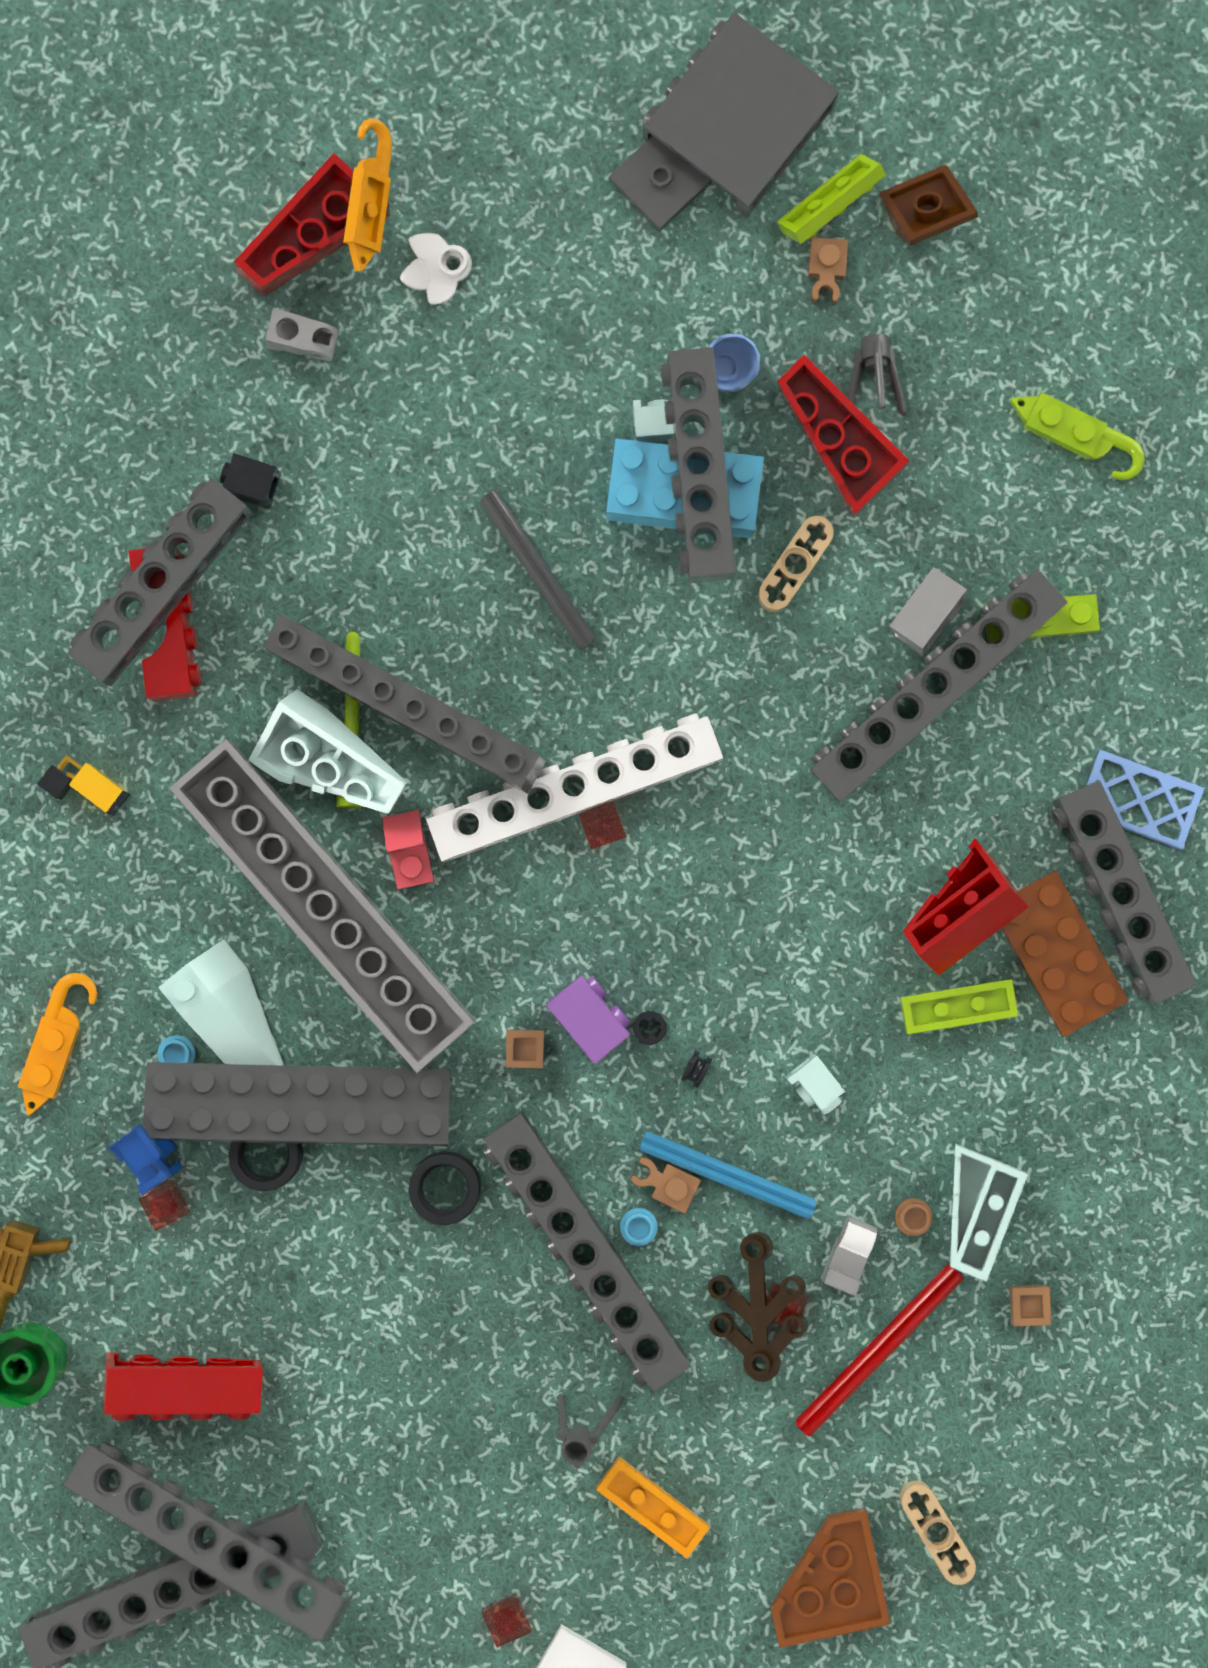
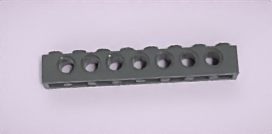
M1039 569L1030 576L1026 571H1023L1008 585L1012 590L1009 595L1002 601L996 595L979 610L984 617L974 625L969 620L951 635L956 640L951 646L944 650L939 645L923 659L928 665L918 675L911 670L895 684L899 691L888 700L885 695L881 696L867 709L871 714L867 720L860 725L855 719L839 733L844 739L834 749L827 744L811 758L815 765L810 771L838 803H841L1068 603ZM1020 600L1027 605L1029 613L1026 619H1017L1011 614L1010 606L1012 601ZM993 625L998 628L1001 635L998 644L992 645L984 641L982 637L984 626ZM957 650H965L971 654L972 665L969 669L963 670L955 665L953 656ZM935 674L943 679L944 690L941 694L935 695L928 692L925 687V680L928 675ZM909 699L914 702L917 711L913 719H903L898 715L897 704L900 700ZM882 724L887 728L889 736L884 744H875L870 740L868 731L871 725ZM846 748H853L860 754L861 761L855 769L845 768L840 761V755Z
M283 615L279 617L263 646L274 656L527 794L546 763L534 751Z
M523 1111L486 1135L483 1140L487 1145L482 1148L485 1155L494 1167L498 1164L501 1165L507 1174L503 1181L515 1198L520 1195L529 1207L524 1210L529 1221L536 1230L542 1226L550 1238L545 1243L557 1261L563 1258L571 1269L566 1273L570 1282L578 1292L583 1289L592 1301L588 1304V1308L599 1324L605 1321L613 1332L609 1339L620 1355H623L625 1352L634 1363L630 1370L641 1387L648 1384L654 1393L691 1367L689 1358ZM519 1148L527 1150L531 1155V1163L525 1168L514 1166L510 1159V1154L514 1150ZM538 1180L549 1182L553 1189L552 1194L546 1199L535 1197L531 1191V1186L534 1182ZM561 1211L569 1213L573 1217V1225L567 1230L557 1229L552 1222V1218L556 1213ZM587 1243L593 1247L595 1254L588 1261H580L573 1254L574 1248L578 1244ZM601 1275L613 1277L616 1282L614 1289L606 1293L597 1290L594 1285L597 1277ZM624 1306L633 1308L637 1313L636 1319L628 1324L619 1322L615 1316L617 1310ZM644 1338H651L657 1342L658 1348L651 1355L641 1354L636 1348L639 1341Z
M103 1441L101 1446L94 1444L86 1445L64 1483V1487L318 1642L323 1643L331 1640L353 1599L352 1596L344 1592L347 1587L345 1584L329 1575H326L323 1580L311 1572L314 1567L312 1564L294 1555L291 1560L279 1553L280 1545L264 1536H261L259 1540L247 1534L249 1527L241 1521L232 1517L225 1521L215 1515L217 1508L201 1498H197L194 1502L185 1497L183 1494L186 1489L169 1479H165L163 1483L152 1477L154 1472L152 1468L137 1460H134L131 1464L122 1459L123 1451L105 1441ZM117 1470L121 1476V1483L113 1491L109 1486V1477L112 1472ZM148 1489L152 1494V1503L148 1509L144 1510L140 1505V1496L144 1490ZM177 1508H180L184 1513V1522L179 1529H175L171 1523V1515ZM208 1527H212L216 1533L215 1544L210 1549L204 1545L202 1540L203 1533ZM240 1546L246 1548L249 1556L248 1562L243 1568H239L234 1560L235 1552ZM273 1565L281 1572L280 1583L275 1588L271 1587L266 1579L267 1571ZM304 1585H308L314 1593L313 1603L308 1608L302 1606L299 1601V1592Z
M306 1500L247 1524L249 1527L247 1534L257 1540L261 1536L268 1539L272 1537L282 1538L287 1544V1549L279 1551V1553L290 1560L295 1555L307 1562H311L316 1558L315 1553H318L323 1543ZM216 1538L204 1542V1545L210 1549L215 1544ZM240 1546L236 1550V1552L241 1551L248 1554L246 1548L243 1546ZM173 1555L30 1615L17 1629L33 1668H44L46 1666L48 1668H60L71 1660L70 1656L83 1651L84 1656L91 1655L106 1646L105 1642L115 1637H118L119 1641L129 1639L141 1631L140 1627L153 1622L155 1626L162 1625L175 1618V1612L187 1607L190 1611H195L211 1602L210 1598L224 1592V1595L227 1597L238 1592L217 1579L207 1580L203 1578L199 1568L178 1555ZM234 1555V1560H235L236 1565H237L239 1568H243L244 1566L241 1565V1564H239V1563L236 1561L235 1555ZM274 1565L271 1566L267 1571L266 1579L269 1580L281 1573L280 1570ZM173 1581L177 1583L181 1588V1594H170L166 1590L165 1582ZM138 1596L142 1598L146 1604V1609L139 1610L133 1607L130 1597ZM103 1611L107 1613L111 1624L100 1623L96 1619L95 1612ZM60 1626L70 1627L75 1633V1639L64 1637Z

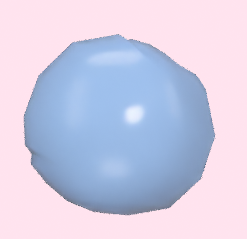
M742 334L722 335L708 346L714 347L718 391L737 392L749 385L758 375L760 354L754 342Z

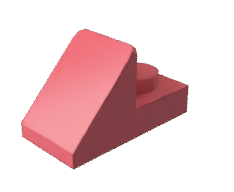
M419 809L382 817L386 851L390 853L397 890L435 882Z

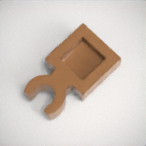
M811 238L808 277L818 278L811 292L812 303H817L819 291L826 289L832 294L831 304L836 305L840 289L835 279H845L848 240Z
M640 1157L639 1163L646 1165L650 1173L646 1178H639L632 1174L631 1181L640 1187L654 1186L655 1189L651 1198L685 1214L701 1182V1178L668 1162L662 1172L656 1168L655 1163L651 1159Z

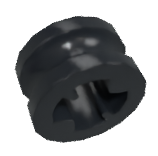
M654 1011L642 1012L633 1023L635 1037L644 1044L653 1045L659 1043L666 1034L667 1026L665 1020ZM653 1018L657 1019L660 1025L656 1026L660 1028L659 1034L656 1037L652 1034H649L646 1038L643 1037L639 1032L643 1030V1027H639L640 1022L643 1019L646 1021H651Z
M695 1050L683 1072L681 1081L691 1080L693 1087L698 1089L709 1069L712 1058L707 1057L703 1059L699 1055L700 1052Z

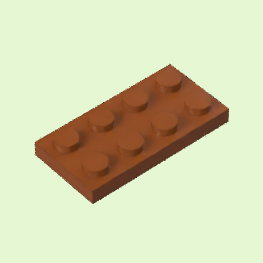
M1052 871L1017 890L1029 908L1001 929L1060 1036L1065 1037L1129 1002L1057 871Z

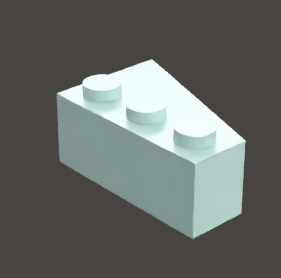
M955 1144L950 1267L987 1282L1028 1174L1025 1171L958 1144Z

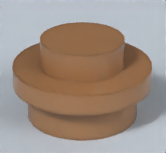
M909 1198L902 1201L896 1208L895 1223L904 1234L920 1236L931 1227L933 1221L932 1211L924 1201L917 1198Z

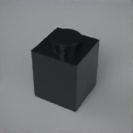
M233 453L231 462H226L223 466L220 483L238 499L270 509L281 473L276 466Z

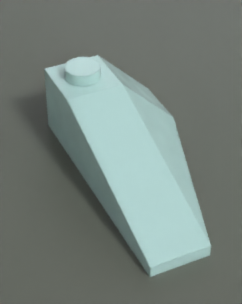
M298 689L279 701L248 760L280 782L290 785L295 782L311 787V791L320 794L328 792L345 797L347 802L387 814L391 812L407 784L405 779L335 715Z
M225 939L186 964L158 987L182 1018L224 1064L284 1066L276 1041L272 1036L264 1015L265 1012L261 1001H259L252 983L249 969Z

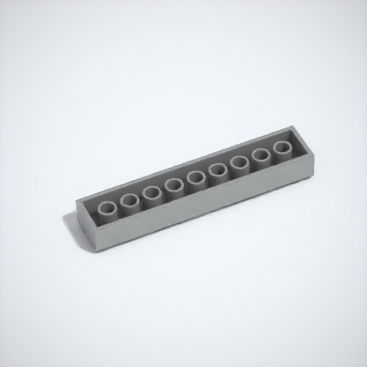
M225 739L169 789L414 1071L418 1073L477 1022L476 1019L256 767L248 761L249 759L235 743Z

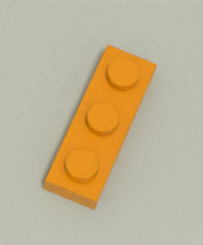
M620 1456L616 1458L596 1486L598 1492L687 1559L710 1529L706 1521Z

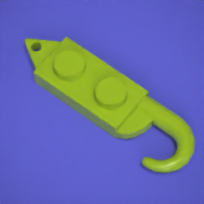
M1043 392L1039 396L1014 397L1010 400L1011 405L1024 422L1023 428L1088 460L1102 458L1110 451L1112 446L1129 453L1133 460L1132 466L1124 472L1113 471L1111 474L1113 478L1130 480L1136 477L1142 470L1145 457L1141 445L1133 438L1108 427L1107 423ZM1018 402H1021L1023 404V407H1020L1018 405Z

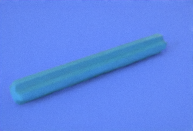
M646 1132L640 1144L642 1152L804 1218H811L814 1213L816 1201L811 1197L654 1133Z

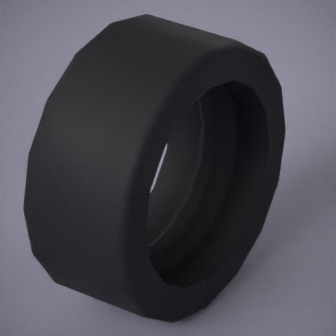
M231 1142L228 1153L230 1168L236 1179L249 1189L260 1192L276 1190L292 1180L300 1169L303 1159L302 1143H285L288 1150L286 1165L281 1172L274 1176L264 1177L252 1172L245 1162L244 1151L248 1142Z
M443 1151L431 1154L418 1164L410 1177L408 1193L411 1205L420 1217L432 1224L447 1226L458 1223L470 1215L480 1197L481 1181L479 1173L472 1162L459 1153ZM441 1166L453 1167L464 1176L467 1184V1193L463 1202L456 1208L439 1210L431 1206L425 1199L423 1192L424 1180L434 1168Z

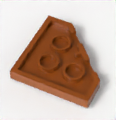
M865 1507L830 1514L826 1517L773 1600L770 1607L779 1648L891 1624Z

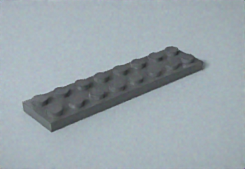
M147 1062L143 1127L153 1140L448 1147L450 1070L422 1069L416 1073L414 1069Z

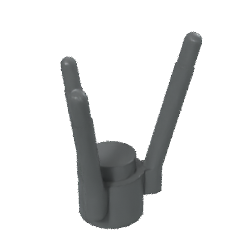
M872 334L862 337L861 350L854 351L855 364L848 399L854 404L862 366L865 364L866 370L875 371L878 407L884 409L886 406L884 370L888 365L899 412L901 415H906L905 399L895 363V350L890 349V337L883 334Z
M562 1394L558 1396L559 1431L557 1438L563 1442L561 1446L563 1459L573 1465L575 1469H579L581 1465L589 1461L594 1445L599 1442L601 1434L624 1401L623 1396L619 1395L593 1431L583 1426L569 1429L567 1426L565 1397Z

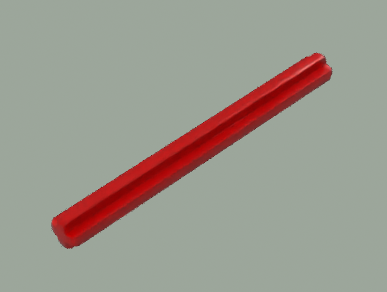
M950 1264L946 1265L796 1419L797 1427L808 1437L812 1436L963 1281V1275L957 1269L950 1267Z

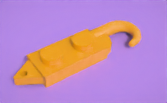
M373 118L363 121L359 127L357 137L361 140L364 139L369 129L376 132L378 137L376 158L362 159L357 167H354L343 243L349 246L355 272L363 271L373 255L381 252L391 178L388 177L392 155L391 134L383 122Z
M66 974L58 980L53 988L45 1014L40 1020L18 1084V1088H21L28 1116L35 1113L49 1099L57 1097L80 1030L78 1016L72 1010L63 1006L69 989L74 985H82L88 990L89 1003L94 1004L96 1002V985L85 974ZM31 1102H34V1103H35V1107H34V1108H32V1107L30 1106V1103H31Z

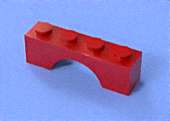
M146 548L128 551L131 570L135 571L144 560L142 555ZM175 548L174 558L177 560L184 559L186 557L185 554L180 555V551ZM157 572L151 577V589H158L165 584V572ZM190 591L168 616L167 631L161 646L151 656L142 660L146 698L153 702L197 696L196 687L202 685L200 667L198 664L193 663L192 650L197 649V636L194 627L189 628L188 613H193Z

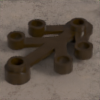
M753 1232L747 1235L740 1245L741 1254L748 1261L750 1303L733 1287L732 1280L726 1275H717L708 1283L710 1295L715 1299H724L752 1328L753 1342L735 1326L733 1316L727 1312L715 1315L710 1321V1329L714 1335L726 1337L744 1355L743 1366L750 1378L758 1382H767L773 1379L780 1370L781 1361L779 1355L794 1338L800 1337L807 1331L808 1322L800 1313L789 1315L783 1321V1330L770 1343L768 1326L792 1300L804 1294L806 1285L800 1276L790 1275L781 1282L780 1291L767 1304L764 1261L772 1255L773 1243L767 1234ZM750 1243H756L759 1246L760 1253L758 1256L751 1254L749 1250ZM717 1280L725 1284V1293L717 1291L715 1287ZM789 1281H794L798 1285L797 1294H793L788 1290L787 1285ZM719 1318L727 1322V1331H723L718 1327L717 1321ZM791 1319H795L800 1323V1332H795L790 1328ZM756 1357H761L765 1360V1369L757 1367Z

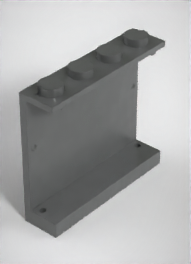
M734 12L726 23L721 20L715 26L710 35L711 42L704 51L701 48L696 50L687 64L688 71L681 79L678 76L673 79L665 92L666 99L659 107L654 105L650 108L642 124H644L643 139L645 141L654 136L734 197L737 200L735 210L747 218L836 106L839 91Z

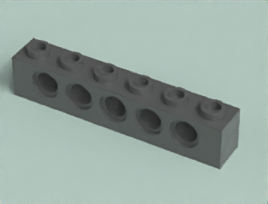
M714 347L668 351L667 364H661L662 386L670 387L671 401H664L666 424H673L674 438L668 439L670 462L677 461L678 476H672L673 498H680L682 513H675L677 536H684L685 550L679 551L681 574L688 573L689 583L734 579L736 570ZM685 385H694L699 389L700 395L695 399H687L681 395L680 389ZM689 422H698L702 425L704 432L699 436L692 437L685 433L683 427ZM692 459H701L707 464L708 469L702 474H694L687 468V463ZM696 496H705L710 500L711 508L705 512H699L693 509L690 501ZM700 533H708L714 538L715 545L707 550L700 549L695 544L694 538Z
M212 477L206 484L202 482L195 488L190 496L192 502L183 513L179 511L172 516L166 525L168 531L159 542L153 541L145 549L142 555L144 560L135 571H128L122 577L118 584L120 590L111 600L106 599L99 605L94 613L96 619L88 629H81L71 640L70 646L72 648L67 654L101 682L110 687L253 514L247 505ZM205 514L214 515V523L209 529L198 530L197 523L201 516ZM181 543H189L190 552L188 556L181 560L175 559V548ZM157 572H165V584L158 589H151V577ZM134 601H141V613L135 618H128L126 615L128 605ZM110 630H116L118 633L116 644L110 648H104L103 636Z
M1101 781L1090 783L1053 800L1052 803L1055 809L1051 810L1053 819L1060 830L1065 829L1071 841L1067 844L1069 853L1076 864L1081 863L1087 875L1083 878L1084 885L1092 898L1097 896L1103 909L1099 912L1100 919L1108 932L1113 930L1119 944L1115 945L1116 953L1123 965L1129 964L1135 977L1131 979V984L1139 999L1145 998L1147 1003L1157 1004L1196 986L1197 984ZM1084 816L1091 817L1096 824V830L1092 836L1085 835L1081 830L1080 823ZM1101 850L1107 851L1112 858L1111 866L1107 870L1101 869L1096 861L1097 854ZM1118 883L1125 886L1128 893L1127 899L1123 904L1117 903L1112 895L1113 889ZM1135 917L1141 920L1144 927L1143 933L1138 938H1134L1129 932V923ZM1151 951L1155 952L1159 957V966L1153 972H1150L1145 966V957Z

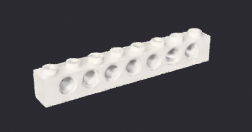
M697 713L677 720L678 727L665 732L663 726L642 733L643 740L633 744H629L628 739L615 742L607 746L608 753L594 757L593 752L585 753L572 759L574 765L561 770L558 764L541 770L538 775L539 778L536 779L528 794L508 783L502 784L504 791L490 795L488 790L467 797L469 804L455 808L454 804L450 803L433 809L434 816L426 820L441 861L445 863L722 761L723 756L708 716L699 719ZM680 738L686 741L689 746V753L682 758L672 756L668 751V744L671 740ZM640 751L649 752L654 758L653 767L646 771L637 769L633 764L634 755ZM605 764L615 765L620 772L619 778L610 784L602 782L598 777V770L601 766ZM573 776L579 777L585 784L583 792L574 797L567 795L563 790L565 780ZM536 789L545 790L549 794V803L543 809H534L528 803L530 793ZM501 802L511 803L514 807V815L507 822H499L494 817V808ZM465 815H475L479 820V828L472 835H464L459 830V822Z

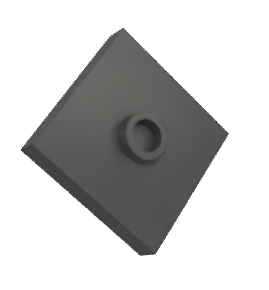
M651 136L609 176V182L658 232H661L712 183L709 178L654 136Z

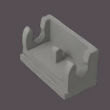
M933 567L890 624L889 628L895 632L893 636L924 658L967 601V589Z

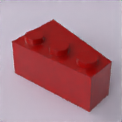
M976 838L968 846L971 851L959 867L953 866L946 874L949 880L936 896L933 894L929 896L903 930L918 956L938 975L942 974L1029 908L996 860Z

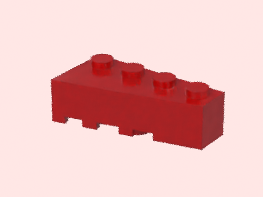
M335 153L329 157L234 260L236 272L263 297L346 244L343 241L354 171ZM389 203L387 204L386 218L390 216Z
M804 354L777 381L778 390L855 518L907 467L909 460Z
M106 1352L103 1392L104 1415H112L111 1418L114 1420L135 1419V1415L151 1414L150 1418L154 1420H170L174 1418V1414H189V1418L195 1420H208L212 1418L213 1414H228L230 1419L243 1420L249 1419L251 1414H260L263 1373L260 1360L207 1358L206 1365H199V1359L190 1356H175L169 1358L168 1363H160L161 1360L153 1357V1355L137 1354L130 1361H119V1353Z

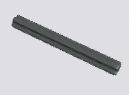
M496 490L483 496L481 499L482 506L577 647L582 650L590 646L595 641V635Z

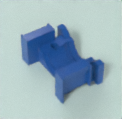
M141 1124L107 1148V1150L113 1152L119 1162L124 1161L140 1182L138 1190L142 1195L158 1187L183 1168L180 1161L170 1166L165 1160L169 1154L179 1148L175 1142L153 1140Z

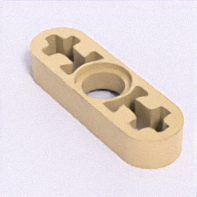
M812 516L801 525L760 586L758 600L765 610L779 612L788 606L833 538L834 530L829 520L822 516ZM819 525L824 528L822 535L826 539L824 541L817 539L814 542L810 551L817 554L815 557H812L808 550L795 544L797 541H800L804 546L811 534L806 529L808 527L815 529ZM793 554L802 556L806 562V569L800 574L790 573L785 567V560L788 556ZM779 571L786 580L795 582L796 585L791 587L787 582L781 592V596L785 600L783 602L776 600L774 603H770L767 600L769 593L765 589L767 587L770 589L776 588L781 577L775 576V573Z
M922 1481L908 1482L901 1489L899 1496L901 1506L946 1580L955 1585L968 1583L974 1577L976 1571L973 1557L931 1488ZM915 1491L920 1496L925 1493L927 1494L923 1498V1502L930 1514L925 1518L915 1504L908 1505L912 1502L910 1495ZM923 1519L920 1524L917 1523V1520ZM936 1522L945 1524L948 1529L946 1538L940 1542H933L927 1537L929 1526ZM949 1548H952L958 1560H967L962 1564L964 1568L962 1573L958 1574L955 1569L948 1571L952 1567V1563L945 1551Z

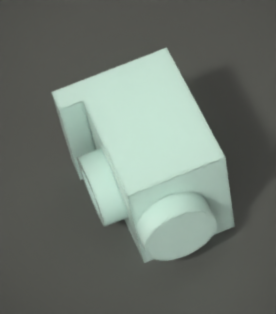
M633 400L636 441L665 443L668 442V439L674 438L673 424H666L664 401L669 400L650 401L648 406L641 407V400ZM687 424L684 425V430H687Z
M815 1054L785 1076L792 1085L798 1081L800 1086L795 1090L808 1107L815 1103L824 1115L835 1109L842 1102L839 1096L845 1091Z

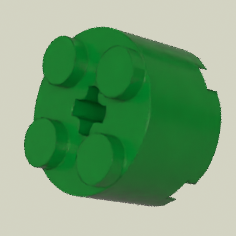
M22 1323L0 1334V1405L10 1408H21L31 1405L42 1399L59 1384L66 1370V1345L53 1330L38 1323ZM19 1359H23L25 1361V1365L28 1367L27 1371H24L22 1369L23 1363L19 1361Z

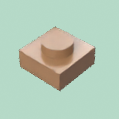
M507 1029L506 1068H544V1030Z
M1048 1285L1009 1286L1010 1319L1013 1326L1051 1325L1050 1287Z

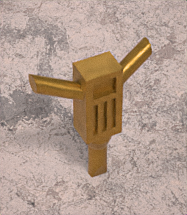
M11 1220L6 1224L5 1229L0 1226V1330L8 1303L24 1287L32 1257L66 1253L70 1248L72 1238L38 1241L41 1228L16 1220Z

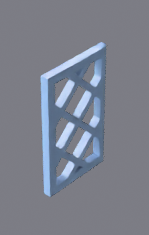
M1099 750L1086 785L1097 780L1101 781L1124 830L1182 851L1185 847L1184 844L1204 788ZM1104 760L1120 765L1124 775L1105 783L1100 772ZM1142 773L1158 780L1161 788L1142 796L1133 776ZM1127 779L1136 799L1117 808L1108 787ZM1180 787L1193 792L1190 805L1178 809L1170 789ZM1164 792L1173 813L1154 821L1145 801ZM1139 804L1148 824L1138 827L1125 822L1120 812ZM1186 813L1185 819L1183 820L1181 815ZM1176 818L1181 829L1177 841L1160 835L1156 826Z

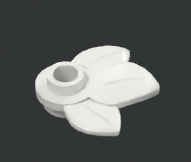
M422 233L410 237L409 243L417 259L403 271L400 276L401 282L414 290H427V298L430 305L448 301L455 294L458 282L464 280L471 271L472 261L469 253L461 246L448 245L437 234ZM450 260H458L460 262L459 268L456 270L448 269L447 263Z

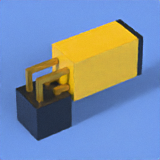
M65 756L58 766L51 765L37 783V785L53 797L60 800L64 798L72 787L111 816L118 812L130 796L129 792L92 764L85 763L84 766H81L68 756ZM69 762L80 769L76 776L63 771Z

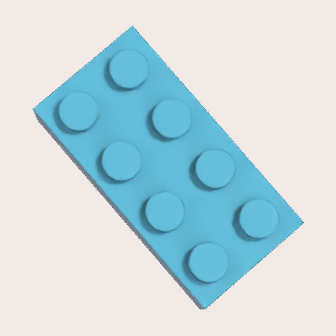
M616 438L606 520L676 529L675 513H682L680 498H673L672 476H678L677 461L670 462L668 445ZM724 452L732 536L752 538L756 525L764 457ZM692 459L687 463V468L694 474H702L708 469L707 464L701 459ZM696 496L690 501L691 506L696 511L705 512L711 508V502L705 496Z

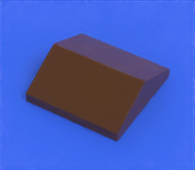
M946 164L879 192L880 199L896 235L910 246L978 218L977 210Z

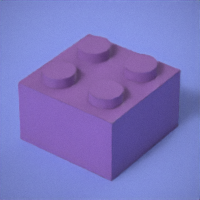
M581 975L549 1001L546 1006L591 1061L596 1064L630 1036V1032L626 1027L631 1023L617 1005L612 1009L609 1008L602 999L606 995V991L593 976L586 980Z

